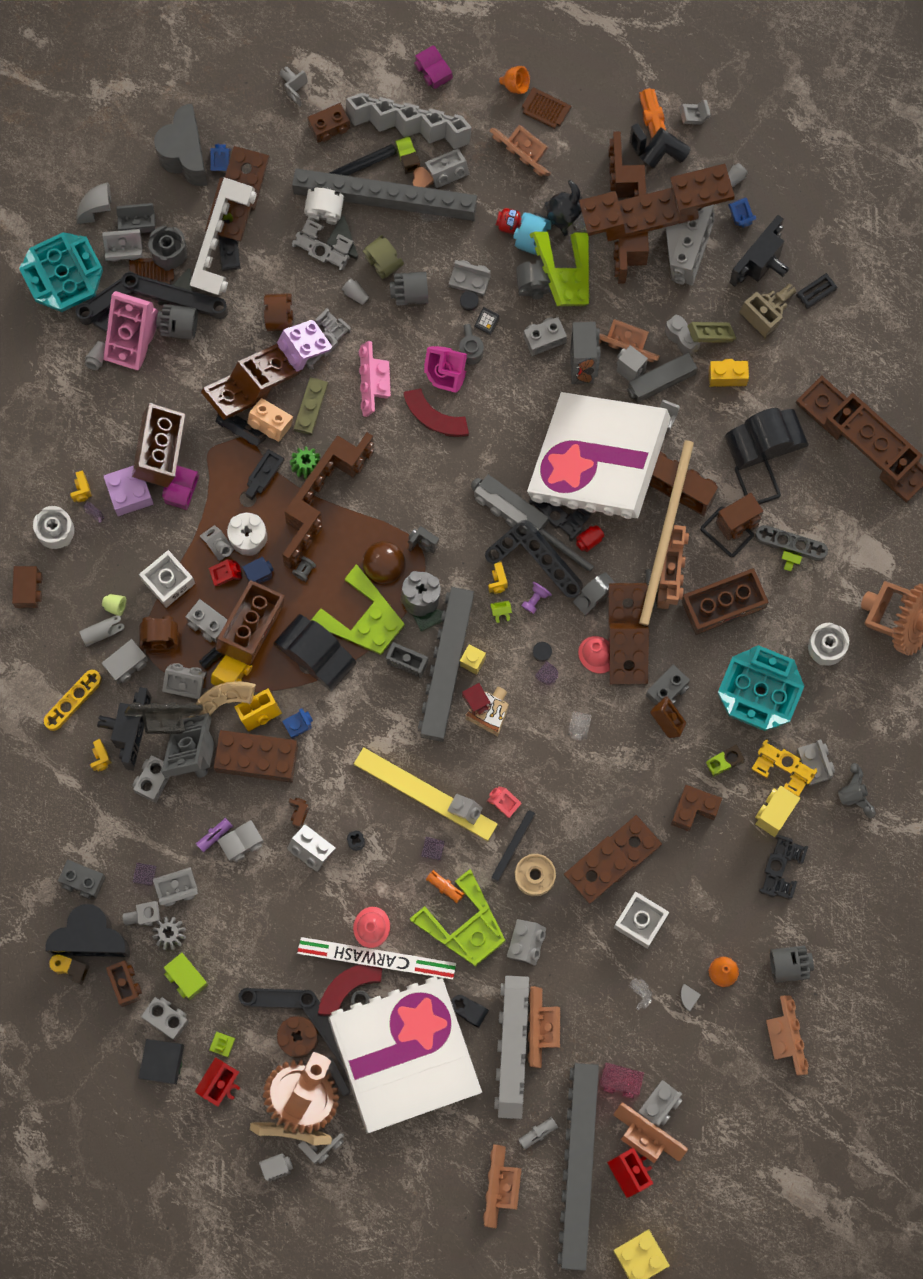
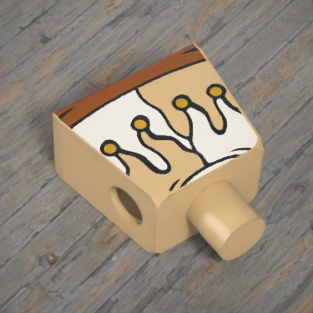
M497 687L493 695L485 691L491 702L488 712L480 716L479 714L473 716L469 709L466 713V720L497 737L509 705L503 701L507 691L501 687Z

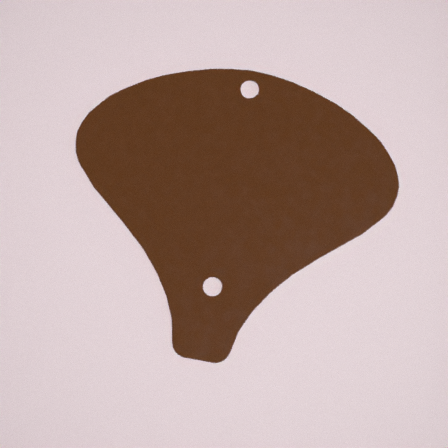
M242 437L215 445L207 454L209 486L203 516L193 541L180 562L193 577L195 584L167 608L157 598L149 617L154 619H162L164 616L173 617V621L178 624V649L172 648L171 653L150 654L149 650L145 649L146 654L152 663L164 673L166 668L174 663L181 664L185 668H200L202 671L207 672L203 688H213L215 685L211 683V675L225 657V654L210 667L204 669L199 661L216 646V643L214 641H207L202 636L203 633L198 629L197 631L191 629L187 625L188 622L185 616L200 599L228 620L249 583L243 571V566L263 557L265 562L269 560L274 571L271 572L273 578L261 585L285 595L284 604L251 664L253 667L247 676L244 675L241 680L242 682L256 684L254 692H262L268 688L270 691H277L316 682L318 680L310 674L303 673L299 665L277 648L273 642L298 614L311 621L320 608L349 630H352L374 602L348 584L345 578L356 564L365 574L362 564L364 553L371 545L380 541L391 542L401 549L405 558V568L402 575L392 583L379 584L371 579L369 580L400 619H402L407 613L401 602L403 582L413 571L425 572V557L419 544L417 543L414 549L409 551V544L407 543L409 540L408 533L384 521L313 496L314 500L310 506L321 512V525L323 526L317 535L314 534L310 539L312 543L307 550L304 549L300 554L301 558L304 556L316 564V568H313L307 576V581H302L292 573L301 563V559L297 565L293 564L291 568H288L284 565L282 555L299 531L286 523L285 510L300 490V487L277 472L262 494L257 493L256 503L251 507H245L240 503V496L248 490V478L263 455L256 445L250 444ZM242 513L258 515L264 522L267 542L260 552L255 555L245 556L234 549L229 556L219 561L207 543L200 537L201 534L215 525L229 541L227 530L230 520L234 516ZM227 559L237 561L241 567L242 579H233L220 586H214L209 568ZM332 634L355 660L369 651L358 644L346 641Z

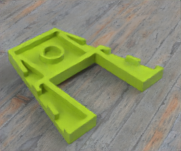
M548 232L530 233V237L534 238L537 245L535 247L538 256H541L544 263L542 268L549 276L551 282L549 286L556 305H588V234L576 232L570 234L576 268H555Z
M356 564L346 576L345 581L374 603L352 630H349L321 608L311 620L322 625L331 634L382 655L405 624Z
M469 869L455 883L479 910L478 913L451 935L445 931L425 906L413 915L410 921L476 967L506 941L471 869Z

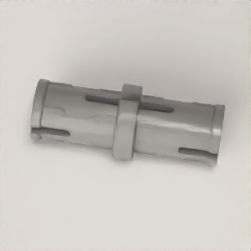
M550 1117L539 1126L532 1127L533 1130L519 1138L518 1141L526 1150L535 1142L542 1141L547 1134L557 1129L558 1126L553 1118Z

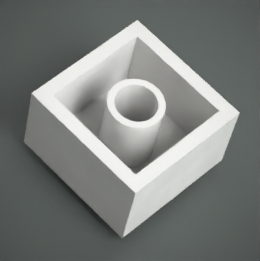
M169 550L139 574L144 584L166 608L195 584L193 577Z
M635 891L616 922L614 929L648 949L669 912Z

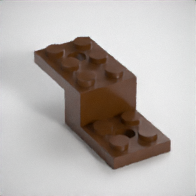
M233 146L225 178L252 186L257 195L254 204L250 203L249 207L230 200L227 201L230 204L227 214H232L233 220L229 224L224 223L222 231L217 233L218 236L242 241L250 209H255L270 158L269 155ZM245 164H250L252 167L251 171L247 174L243 173L242 167ZM224 178L219 179L205 232H207Z
M275 344L238 361L230 376L204 387L201 393L222 419L225 420L256 405L261 398L265 400L272 387L299 375L301 370L296 372L286 355L280 350L278 344ZM224 396H229L231 400L226 399Z
M609 583L608 640L610 645V684H648L649 627L639 624L648 589L647 583ZM626 598L633 600V604L630 607H625L622 603ZM627 660L634 662V666L631 669H626L623 666Z
M635 815L611 837L607 836L566 871L564 876L590 905L615 882H620L657 850L662 843L643 821ZM633 837L638 838L640 845L632 847L629 844V840ZM590 871L597 874V879L594 882L586 879V874Z

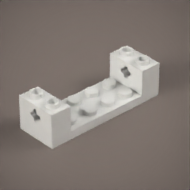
M224 177L190 286L217 295L226 292L228 286L226 277L205 270L206 267L210 268L213 259V257H210L212 249L216 250L218 244L216 236L218 232L222 231L224 222L221 220L223 214L227 215L230 204L227 201L230 200L249 207L250 203L254 204L257 195L252 186Z

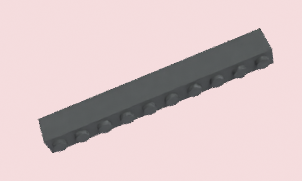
M295 168L292 184L293 192L296 195L307 196L308 189H311L312 192L314 188H326L334 190L337 196L341 193L344 196L343 202L470 221L475 220L477 209V195Z
M575 1063L574 1068H570L569 1080H573V1088H569L568 1100H572V1106L567 1109V1120L571 1121L570 1129L566 1128L565 1139L569 1141V1149H565L564 1161H568V1167L563 1170V1181L567 1183L566 1190H562L561 1202H565V1211L561 1210L560 1223H564V1229L559 1232V1243L562 1244V1252H558L557 1264H561V1269L586 1271L599 1065Z

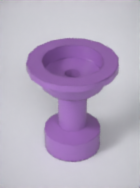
M533 582L534 595L529 602L524 601L521 605L532 614L536 612L535 605L541 597L552 596L548 590L536 582Z

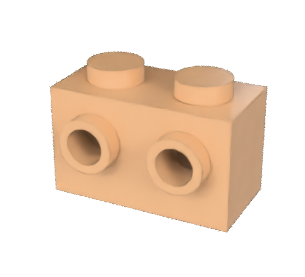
M261 398L249 412L247 424L279 442L291 428L293 416Z

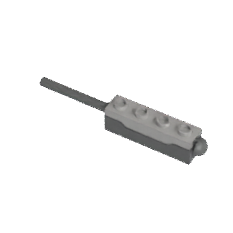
M487 474L484 480L476 478L472 481L471 488L474 491L475 500L480 505L488 506L495 516L503 517L510 527H514L521 520L530 521L548 542L587 571H592L594 568L592 564L544 530L549 520L546 515L489 474ZM520 525L519 530H521V533L527 534V528Z

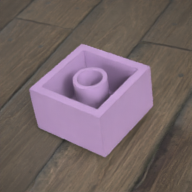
M134 466L103 475L117 516L153 505L146 481L132 477Z

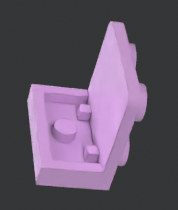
M312 320L284 329L277 342L280 350L286 355L296 372L303 370L309 358L329 352L332 348L320 328Z

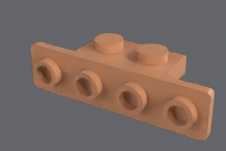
M518 125L509 139L497 129H490V132L494 134L492 137L499 143L504 142L507 145L506 149L513 154L517 153L521 156L520 160L526 165L531 164L535 167L534 172L541 177L543 175L550 176L551 173L538 163L549 147L523 126Z
M614 319L608 336L600 334L599 343L602 341L608 342V346L619 349V347L627 349L631 345L646 356L649 362L658 361L660 358L657 354L643 350L649 331Z
M532 986L528 995L530 1002V1012L528 1014L530 1032L528 1033L530 1052L528 1053V1062L530 1067L542 1068V1048H560V1007H542V988Z
M780 996L784 1016L766 1020L774 1060L793 1056L796 1074L807 1075L808 1061L804 1057V1042L800 1038V1023L795 1015V1001L791 996Z
M621 1103L615 1111L614 1116L629 1126L621 1140L630 1147H634L637 1152L651 1162L655 1163L662 1151L677 1161H680L688 1151V1148L682 1145V1143L672 1138L626 1104Z
M493 1145V1150L490 1154L491 1170L488 1173L487 1205L483 1216L484 1226L490 1228H497L499 1208L517 1210L521 1169L504 1167L506 1147L501 1145Z

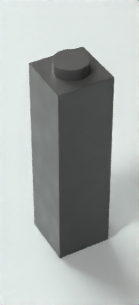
M688 352L630 381L627 392L631 399H635L636 403H639L696 375L698 368Z

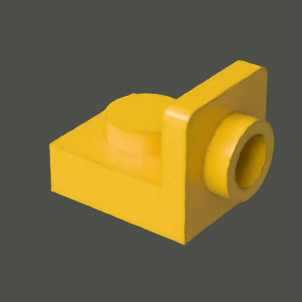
M82 470L76 472L77 479L74 480L78 491L70 493L74 502H84L89 497H92L86 475Z
M502 562L494 564L495 570H492L494 582H498L488 585L489 593H502L508 588Z
M98 739L93 742L95 748L92 751L96 759L100 758V760L91 763L90 766L94 771L97 770L99 772L107 769L108 765L112 762L103 742Z

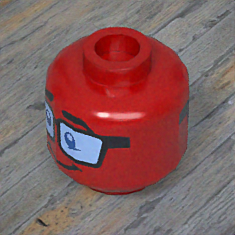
M509 208L499 211L496 222L499 231L514 234L517 228L520 229L522 224L521 213Z

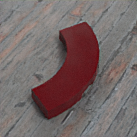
M422 389L403 392L410 412L426 428L446 436H469L465 416L453 417L438 412L426 401Z
M359 964L339 974L324 992L319 1005L318 1015L332 1016L331 1012L339 1010L341 1003L353 989L366 984L381 983L382 968Z

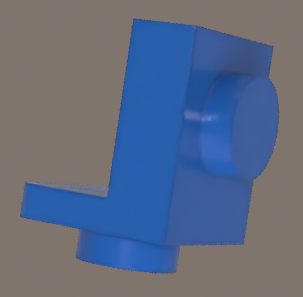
M742 198L728 204L735 225L746 227L753 224L752 221L756 219V216L752 214L747 198Z

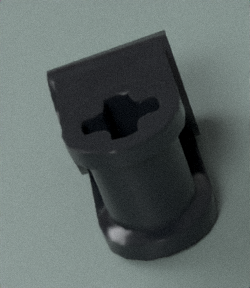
M457 995L451 1000L455 1014L478 1028L489 1012L484 1006L473 1002L463 995ZM462 1000V1005L465 1007H460L459 1010L456 1009L454 1001Z

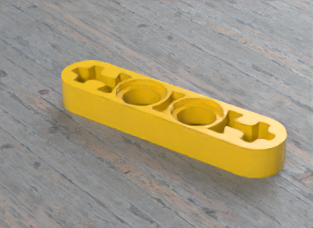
M96 670L87 671L45 715L44 725L47 729L56 731L61 728L100 686L102 678ZM96 675L97 681L89 683V676L94 677ZM83 682H84L86 685L89 683V685H88V687L90 688L89 690H87V688H86L84 685H82ZM83 689L85 691L84 696L76 698L74 696L75 690ZM70 703L72 706L69 712L61 711L62 704ZM57 710L62 716H64L62 719L60 716L57 715V713H55ZM58 716V718L56 719L57 724H51L49 726V719H55Z

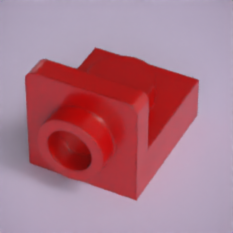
M227 559L209 568L214 586H220L233 579H242L241 567L237 561Z

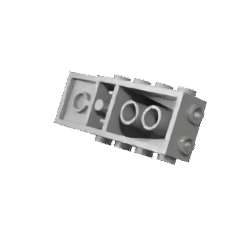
M714 205L699 208V219L666 227L671 279L678 284H694L715 221Z

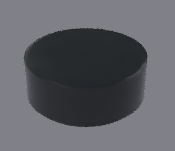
M472 291L464 292L460 297L461 307L467 311L477 308L479 303L477 294Z
M546 642L535 644L533 647L534 658L539 662H545L550 659L552 655L551 646Z

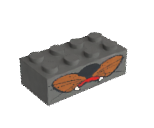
M573 322L570 345L571 384H594V378L598 377L601 352L599 346L600 329L596 328V322Z

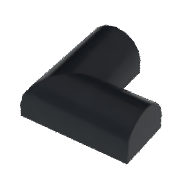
M660 127L640 155V159L655 168L666 153L679 163H682L689 155L691 148Z

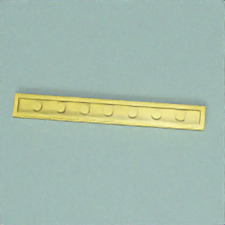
M364 747L354 762V765L486 841H489L498 825L480 814V817L473 825L466 819L449 813L447 810L454 798Z

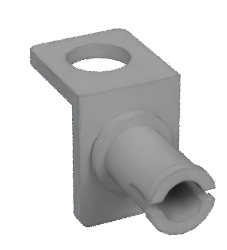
M284 67L287 72L282 69L280 76L287 81L284 84L287 94L300 107L302 103L296 91L308 83L306 73L301 71L295 75L289 67Z
M215 525L200 535L201 539L207 543L219 561L234 551L223 532Z
M157 901L136 905L137 911L123 914L125 925L138 923V925L153 926V922L160 920ZM151 907H152L153 910H154L153 916H152V912H151Z

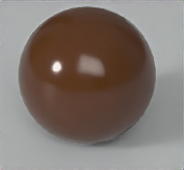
M380 541L374 543L366 550L362 564L364 572L369 579L379 584H388L396 581L402 575L405 568V558L398 546L391 542Z

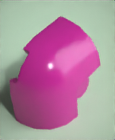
M428 347L424 373H426L433 386L456 393L460 390L465 379L466 371L464 369L467 354L453 351L452 348Z

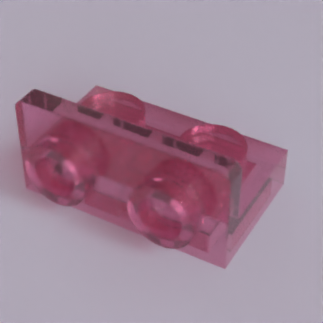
M605 1063L600 1087H604L603 1091L614 1094L615 1091L623 1093V1097L634 1099V1096L638 1097L640 1094L644 1073Z

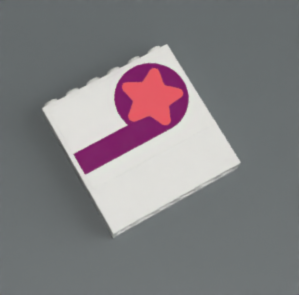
M561 392L527 490L529 496L536 503L547 502L554 506L564 505L571 509L581 508L592 513L598 511L609 516L613 514L621 515L626 519H631V517L638 518L671 419L668 410Z
M435 976L426 979V984L420 986L418 983L406 986V991L400 992L399 989L388 993V997L383 999L380 996L369 999L370 1003L362 1005L361 1002L350 1006L351 1010L343 1012V1009L331 1012L332 1016L328 1018L366 1133L482 1093L443 978L437 980Z

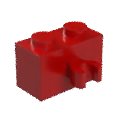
M215 1057L194 1092L214 1105L219 1106L224 1096L230 1099L235 1098L230 1094L231 1089L240 1090V1087L233 1083L239 1071Z
M634 1147L607 1162L626 1198L639 1193L653 1184L647 1173L652 1169V1166L645 1167L643 1165V1161L647 1158L644 1156L639 1158Z

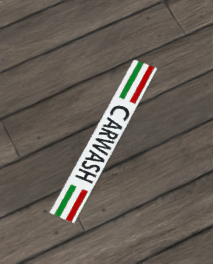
M301 937L297 954L453 979L456 963L303 937Z

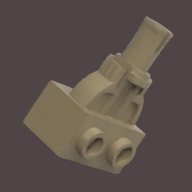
M787 284L786 287L775 295L773 290L769 294L762 295L755 292L743 303L739 313L764 337H767L780 324L783 318V310L788 306L785 301L796 293V289L793 287L790 290L792 285Z

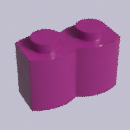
M434 45L415 55L416 62H414V65L418 72L422 71L425 75L423 78L428 86L431 85L433 89H436L453 79L451 69Z
M177 466L173 481L168 488H164L162 493L165 504L187 510L199 479L198 472Z

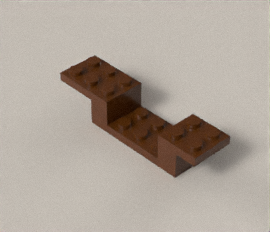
M614 131L613 138L609 139L608 156L610 158L609 174H611L610 191H616L617 198L646 194L645 165H622L621 131ZM648 232L614 241V277H618V284L626 283L627 266L647 265L649 255Z
M726 164L670 177L671 188L618 201L616 191L579 200L588 236L605 232L609 242L699 219V208L735 200Z
M821 375L796 400V404L836 440L843 435L881 469L882 472L879 479L906 503L923 487V465L919 463L923 455L854 393L847 398Z
M367 432L357 447L337 435L285 510L286 523L299 530L282 554L284 565L288 568H291L293 564H298L301 559L300 554L304 549L307 550L312 543L310 539L314 534L317 535L323 526L321 525V512L310 506L314 500V494L322 490L325 484L323 481L326 477H330L333 474L334 466L352 478L356 473L359 474L364 467L363 463L366 458L370 459L375 451L373 449V435Z

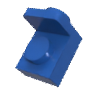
M215 144V148H211L210 170L227 171L230 148H226V144Z
M301 708L298 713L282 722L291 739L312 729L311 722L313 720L309 712H304L303 708Z

